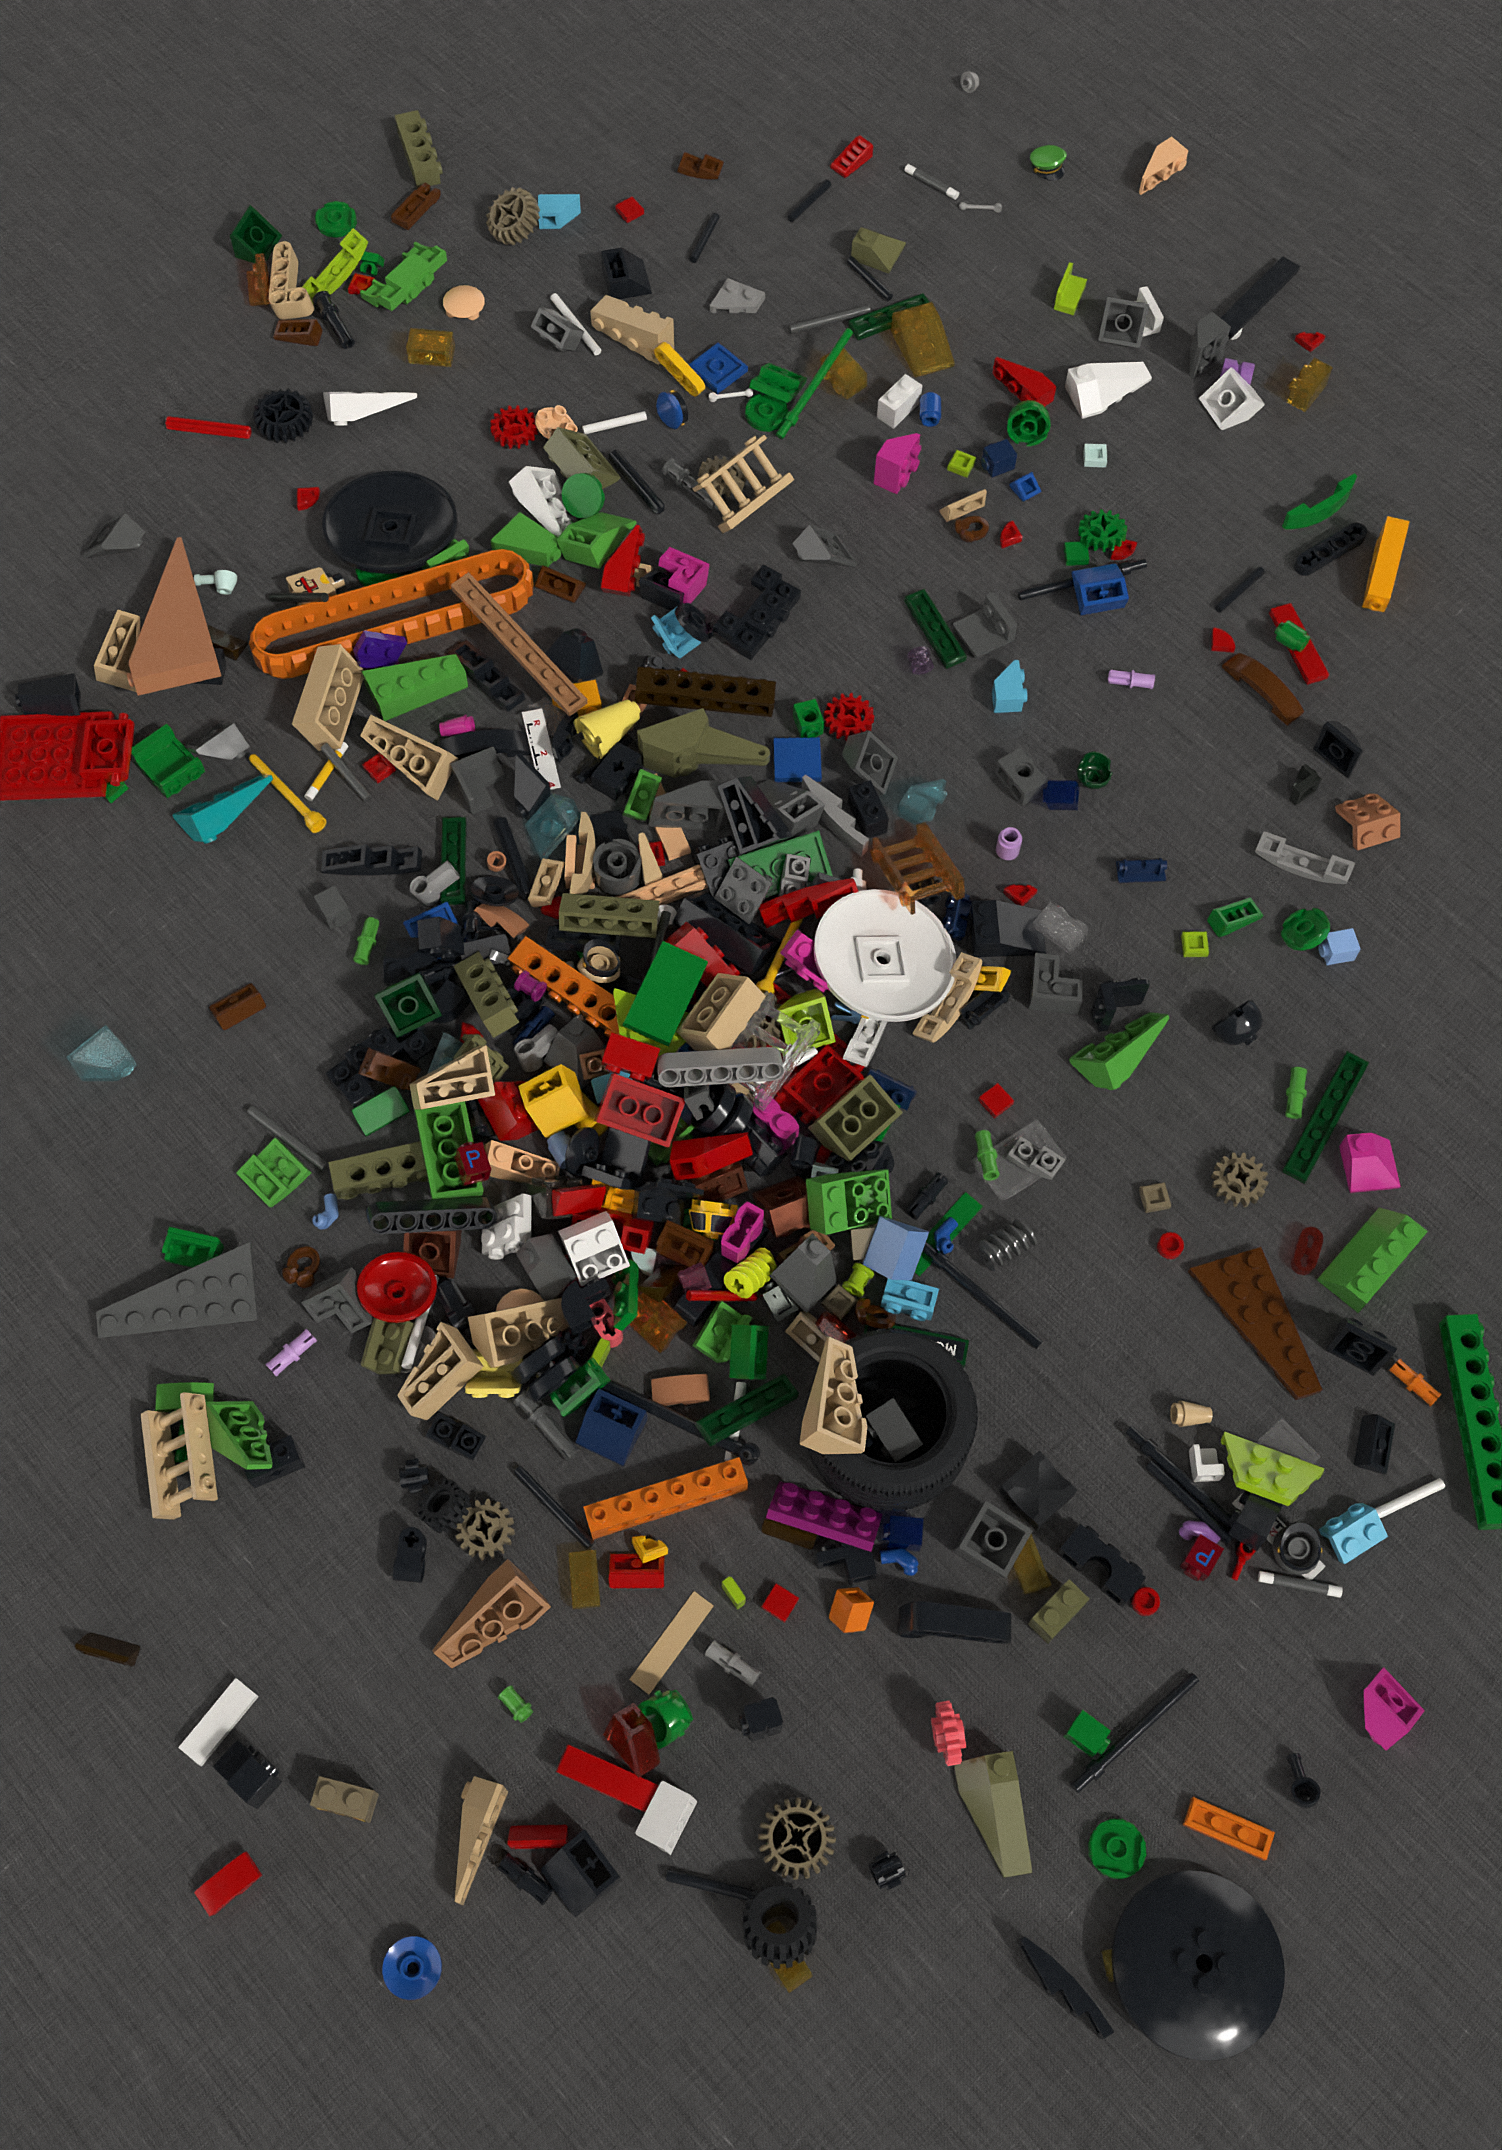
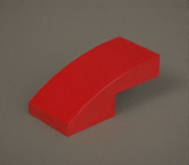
M246 1851L213 1875L194 1893L208 1915L213 1916L237 1895L244 1893L262 1874Z

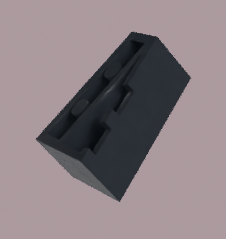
M751 776L735 778L718 785L740 855L794 837Z

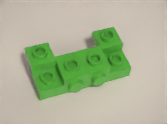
M415 241L414 247L408 253H402L403 261L385 277L386 284L373 279L372 286L366 291H360L361 298L375 307L381 304L390 311H393L402 302L407 305L433 282L434 272L447 261L446 251L438 246L427 247Z

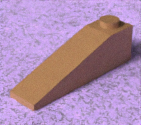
M507 1559L486 1579L432 1651L450 1668H453L480 1654L483 1648L497 1640L499 1643L506 1640V1635L521 1628L524 1630L530 1627L551 1608V1605L529 1578Z

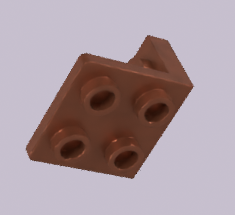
M738 1161L703 1177L689 1179L692 1184L696 1185L695 1188L704 1190V1195L697 1197V1200H700V1202L702 1200L719 1203L748 1191L743 1168Z

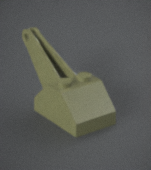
M703 708L637 730L638 748L643 766L673 778L691 774L697 770L699 764L765 766L770 761V750L766 746L709 727V719Z

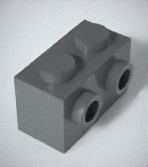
M539 307L531 324V328L539 332L540 337L553 342L557 349L564 352L566 350L575 351L584 334L582 329L556 311Z

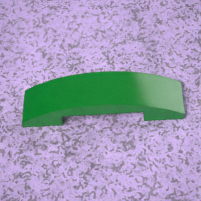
M1354 473L1338 482L1334 494L1317 505L1309 508L1305 503H1302L1287 512L1282 527L1285 530L1300 529L1317 524L1332 516L1347 501L1357 475Z

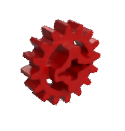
M509 405L506 411L501 408L500 414L494 413V419L490 421L491 434L494 436V441H500L502 447L508 444L509 449H512L513 445H516L518 449L521 448V444L528 446V440L534 441V435L538 434L534 413H528V408L520 410L519 405L515 409H512Z
M842 693L839 700L833 697L832 704L827 703L826 710L824 711L825 727H829V733L836 732L837 739L845 736V741H847L850 735L865 732L866 730L871 731L872 724L874 723V709L869 707V701L862 702L861 695L853 698V693H850L849 697H845Z

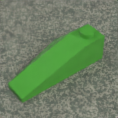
M1149 1012L1125 1025V1031L1115 1034L1110 1033L1104 1036L1106 1041L1096 1046L1093 1043L1085 1046L1069 1058V1061L1095 1087L1108 1090L1117 1089L1121 1086V1083L1131 1076L1170 1019L1169 1015Z
M206 1402L211 1448L246 1470L271 1469L273 1463L270 1447L266 1444L267 1431L263 1429L264 1416L254 1402Z

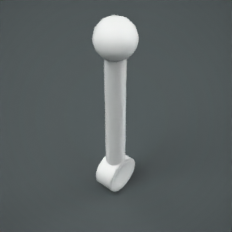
M748 388L742 392L725 394L712 392L709 394V401L715 402L717 399L738 396L752 397L753 390Z

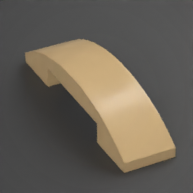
M581 812L578 833L580 845H586L582 874L572 873L569 894L586 895L594 878L593 856L596 851V843L590 818L586 812Z
M961 952L949 972L954 977L949 993L932 1011L931 1015L926 1014L921 1018L912 1033L914 1036L934 1043L951 1028L961 1014L959 1010L968 1003L975 988L983 962L980 958Z

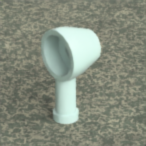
M217 570L214 575L195 574L194 582L196 586L215 584L218 593L229 595L236 585L237 575L228 570Z

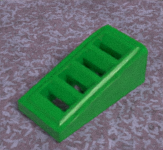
M1251 897L1213 909L1207 918V922L1218 937H1223L1261 919L1264 915ZM1244 907L1246 908V910L1248 911V913H1249L1250 915H1247V913H1246L1245 910L1243 909Z

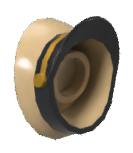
M600 939L588 941L583 948L584 957L577 964L579 972L593 982L609 983L615 981L620 976L621 971L619 967L620 957H618L614 948L609 943Z

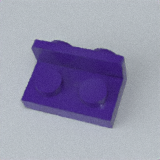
M364 630L353 652L360 667L376 669L398 665V658L407 645V641L404 636Z

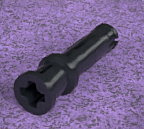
M320 291L316 293L312 301L319 308L322 319L328 321L344 349H347L346 344L349 348L353 347L355 340L338 315L339 309L332 303L329 292Z

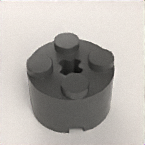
M614 839L610 843L601 844L596 849L593 856V868L595 869L596 885L612 895H623L633 891L639 885L642 879V864L640 854L634 844L627 840Z

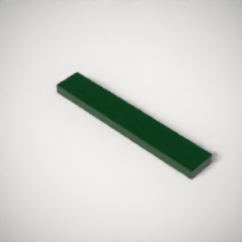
M1346 1051L1286 1162L1282 1173L1305 1184L1369 1064L1368 1061Z

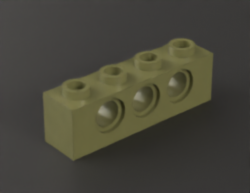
M418 110L394 115L397 133L417 189L424 183L430 186L441 184L440 175L443 174L440 161L436 162L438 158L435 147H431L433 144L430 132L426 133L427 125L425 118L420 117Z
M563 893L559 909V930L656 938L660 901Z
M478 951L454 966L480 1018L493 1038L519 1023L515 1015L518 1009L510 998L511 996L505 986L501 985L503 982L489 958L484 959Z
M420 1141L328 1162L333 1189L338 1199L348 1200L355 1198L358 1194H375L384 1188H401L410 1182L428 1181ZM409 1162L415 1163L410 1169L403 1168ZM383 1168L390 1169L387 1174H378ZM358 1174L365 1175L361 1180H353Z

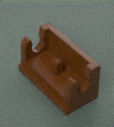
M368 1048L359 1074L391 1086H396L405 1091V1089L410 1090L409 1084L416 1080L421 1068L412 1063Z
M667 1220L656 1243L658 1246L655 1250L657 1254L681 1265H686L688 1268L700 1273L714 1252V1241Z

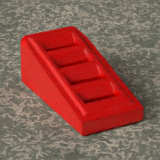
M857 136L833 161L830 168L842 177H848L873 157V144L862 136Z

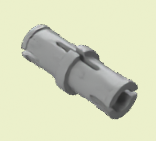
M716 1640L711 1643L705 1653L706 1657L708 1656L725 1668L724 1672L728 1675L732 1673L749 1687L755 1683L761 1673L740 1659V1654L737 1652L733 1654Z

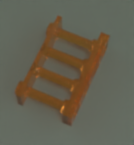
M926 822L916 825L917 835L913 839L883 847L876 837L872 839L873 849L870 850L874 863L879 864L898 893L902 907L906 906L911 915L916 914L915 900L943 891L951 892L955 900L965 898L964 878ZM916 847L923 850V853L895 862L889 857ZM926 861L933 865L931 868L903 877L898 871ZM934 876L941 877L943 880L915 891H911L908 886Z

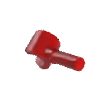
M1242 1542L1236 1549L1238 1560L1231 1579L1235 1581L1238 1580L1245 1562L1256 1552L1252 1548L1249 1553L1244 1552L1242 1548L1244 1543Z

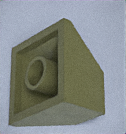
M861 227L852 241L851 256L863 265L889 274L906 246V242Z

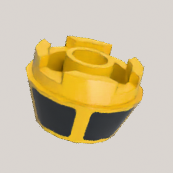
M692 1199V1207L689 1209L693 1231L703 1232V1236L707 1238L718 1239L719 1235H723L726 1229L735 1223L738 1205L731 1204L729 1209V1204L702 1200L700 1202V1200Z

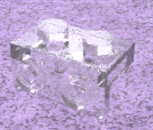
M1051 902L1032 923L1034 929L1070 955L1081 942L1086 941L1089 933L1087 926L1082 921L1073 919L1063 907L1055 906Z

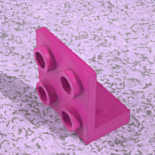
M797 929L780 953L787 959L786 965L796 971L806 981L809 980L824 993L826 989H829L827 983L822 980L815 963L814 941Z

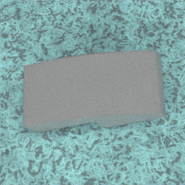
M792 854L786 855L778 897L805 888V883L808 881L811 858Z
M1023 1137L1019 1138L1006 1158L1015 1165L1050 1180L1053 1179L1066 1160L1046 1146L1040 1149Z

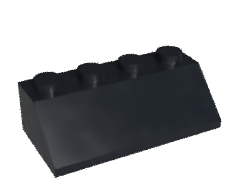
M707 891L684 898L672 922L679 928L686 921L695 929L700 927L709 937L705 941L711 947L716 945L725 955L722 959L731 961L737 965L739 971L745 974L759 971L782 942L751 921L750 924L745 922Z

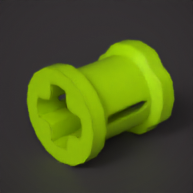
M854 1263L852 1266L853 1272L848 1281L843 1282L842 1287L850 1294L862 1297L864 1295V1287L875 1274L863 1264Z

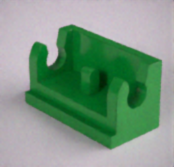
M169 1227L162 1248V1253H165L164 1260L166 1262L193 1268L221 1255L224 1246L217 1237Z
M591 1358L570 1376L566 1383L550 1394V1398L564 1417L574 1413L596 1394L598 1388L602 1389L611 1380L597 1361Z

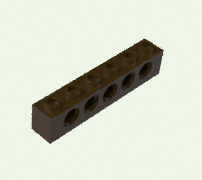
M638 667L635 702L639 704L696 710L703 708L706 711L772 717L776 681L750 679L742 676H723L721 674H702L695 671L683 672L675 669L664 670L653 667Z

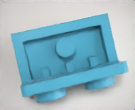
M675 607L661 619L656 615H653L651 619L655 624L652 626L653 630L665 641L662 643L668 654L671 655L673 653L680 659L701 644V641L693 638L680 625L675 615V609L677 608Z
M888 1278L880 1307L885 1308L887 1312L892 1314H900L901 1312L910 1315L911 1318L918 1321H925L926 1319L931 1321L939 1288L909 1280H891Z
M1364 1503L1350 1506L1348 1511L1339 1517L1329 1519L1326 1525L1319 1529L1320 1534L1329 1539L1338 1561L1343 1564L1348 1563L1388 1537L1376 1509Z

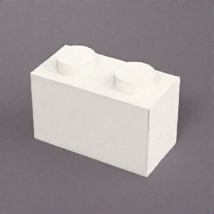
M905 374L878 400L877 418L894 429L919 404L922 384Z

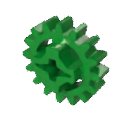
M1100 509L1098 514L1091 511V516L1085 514L1084 520H1080L1078 536H1081L1080 542L1086 541L1087 548L1093 546L1094 551L1101 548L1102 552H1105L1106 548L1113 551L1115 545L1121 547L1122 541L1126 540L1127 534L1125 519H1119L1120 514L1113 516L1111 510L1104 513L1103 509Z

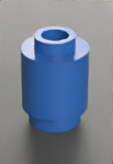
M928 392L922 395L919 400L920 420L924 426L933 427L941 419V397L933 392Z

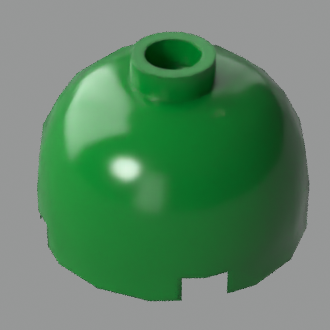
M1026 400L1012 408L1008 416L1007 431L1009 437L1015 443L1026 442V446H1034L1047 438L1051 427V419L1048 410L1043 404L1034 400Z

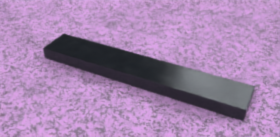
M1282 256L1221 317L1223 321L1231 326L1228 335L1229 340L1298 273L1300 268L1298 264Z

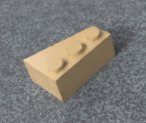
M117 610L94 663L97 681L136 692L135 686L130 687L126 673L131 672L129 660L142 629L140 616Z
M487 1045L477 1046L409 1084L414 1109H426L495 1096Z
M442 1322L437 1327L438 1333L430 1345L427 1344L423 1351L425 1355L418 1367L414 1366L397 1395L411 1416L428 1420L484 1367L459 1330Z

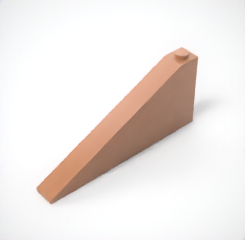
M182 537L177 538L129 660L131 672L126 674L130 687L135 686L138 696L221 677Z

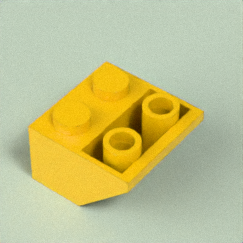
M562 1064L518 1086L525 1109L546 1138L590 1116L576 1073Z

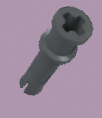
M675 458L668 460L662 469V474L673 479L678 487L687 489L712 511L716 510L717 506L704 488L696 492L693 491L692 488L698 482L692 477L691 471L677 464L678 462Z
M526 1390L515 1399L513 1404L516 1407L519 1406L529 1417L528 1421L530 1424H536L567 1462L580 1452V1449L577 1448L561 1427L552 1419L547 1405H542L540 1401L533 1403L526 1394Z

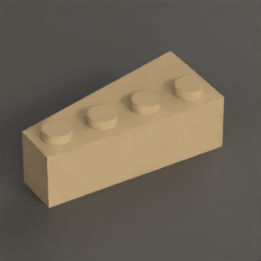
M605 295L590 311L591 325L597 331L605 333L613 340L641 354L649 361H653L658 365L661 364L654 355V349L662 342L668 343L674 349L673 318H660L659 313L653 311L648 314L643 312L642 307H629L627 302Z
M370 715L360 736L385 756L395 767L401 770L427 795L438 801L452 773L450 764L458 761V758L440 747Z

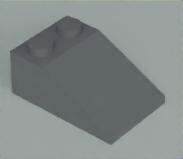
M702 780L655 797L648 827L719 831L725 807L718 785L726 782Z

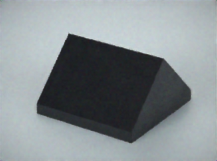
M659 569L641 577L639 580L642 599L670 611L683 603L684 593L668 587L669 579L672 575Z

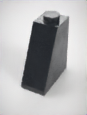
M75 673L18 684V693H15V700L17 706L22 707L25 715H80L81 692Z

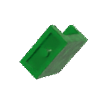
M165 724L132 747L131 757L134 763L167 799L173 794L179 793L183 787L197 780L205 772L201 760L198 757L195 758L175 737L172 728L168 724Z

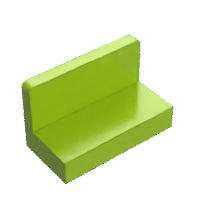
M1069 262L1058 288L1054 310L1074 315L1086 287L1087 279L1071 275L1073 263Z

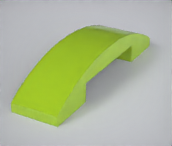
M354 228L339 243L343 249L316 279L311 276L302 286L307 290L311 301L314 295L320 291H328L331 295L350 276L362 258L368 241Z

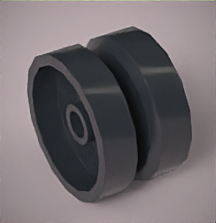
M713 1084V1086L709 1087V1096L714 1103V1111L711 1112L706 1104L700 1105L703 1118L696 1120L692 1114V1126L704 1134L708 1133L709 1137L741 1133L752 1115L753 1100L741 1092L736 1093L735 1087L730 1084Z
M558 1337L540 1347L511 1373L518 1384H526L533 1378H536L526 1390V1394L533 1403L540 1401L548 1394H552L581 1367L573 1356H566L559 1362H555L566 1349Z

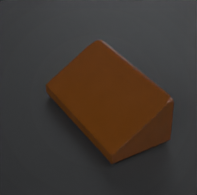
M542 565L534 586L575 603L584 590L586 583Z
M250 983L214 1003L209 1009L221 1028L227 1030L264 1009L266 1004L256 987Z

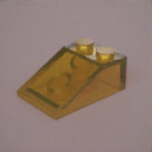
M932 302L893 313L891 332L915 378L954 367L955 362L941 318Z

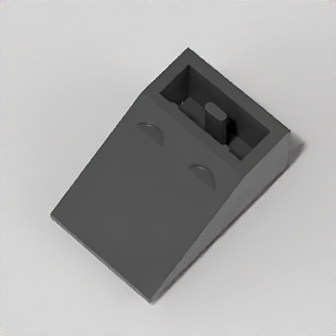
M766 780L758 785L794 836L784 841L796 838L818 825L825 804L811 792L772 780Z

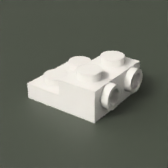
M523 1193L493 1206L497 1213V1221L494 1226L482 1229V1254L488 1255L490 1259H502L509 1253H516L531 1238V1195Z

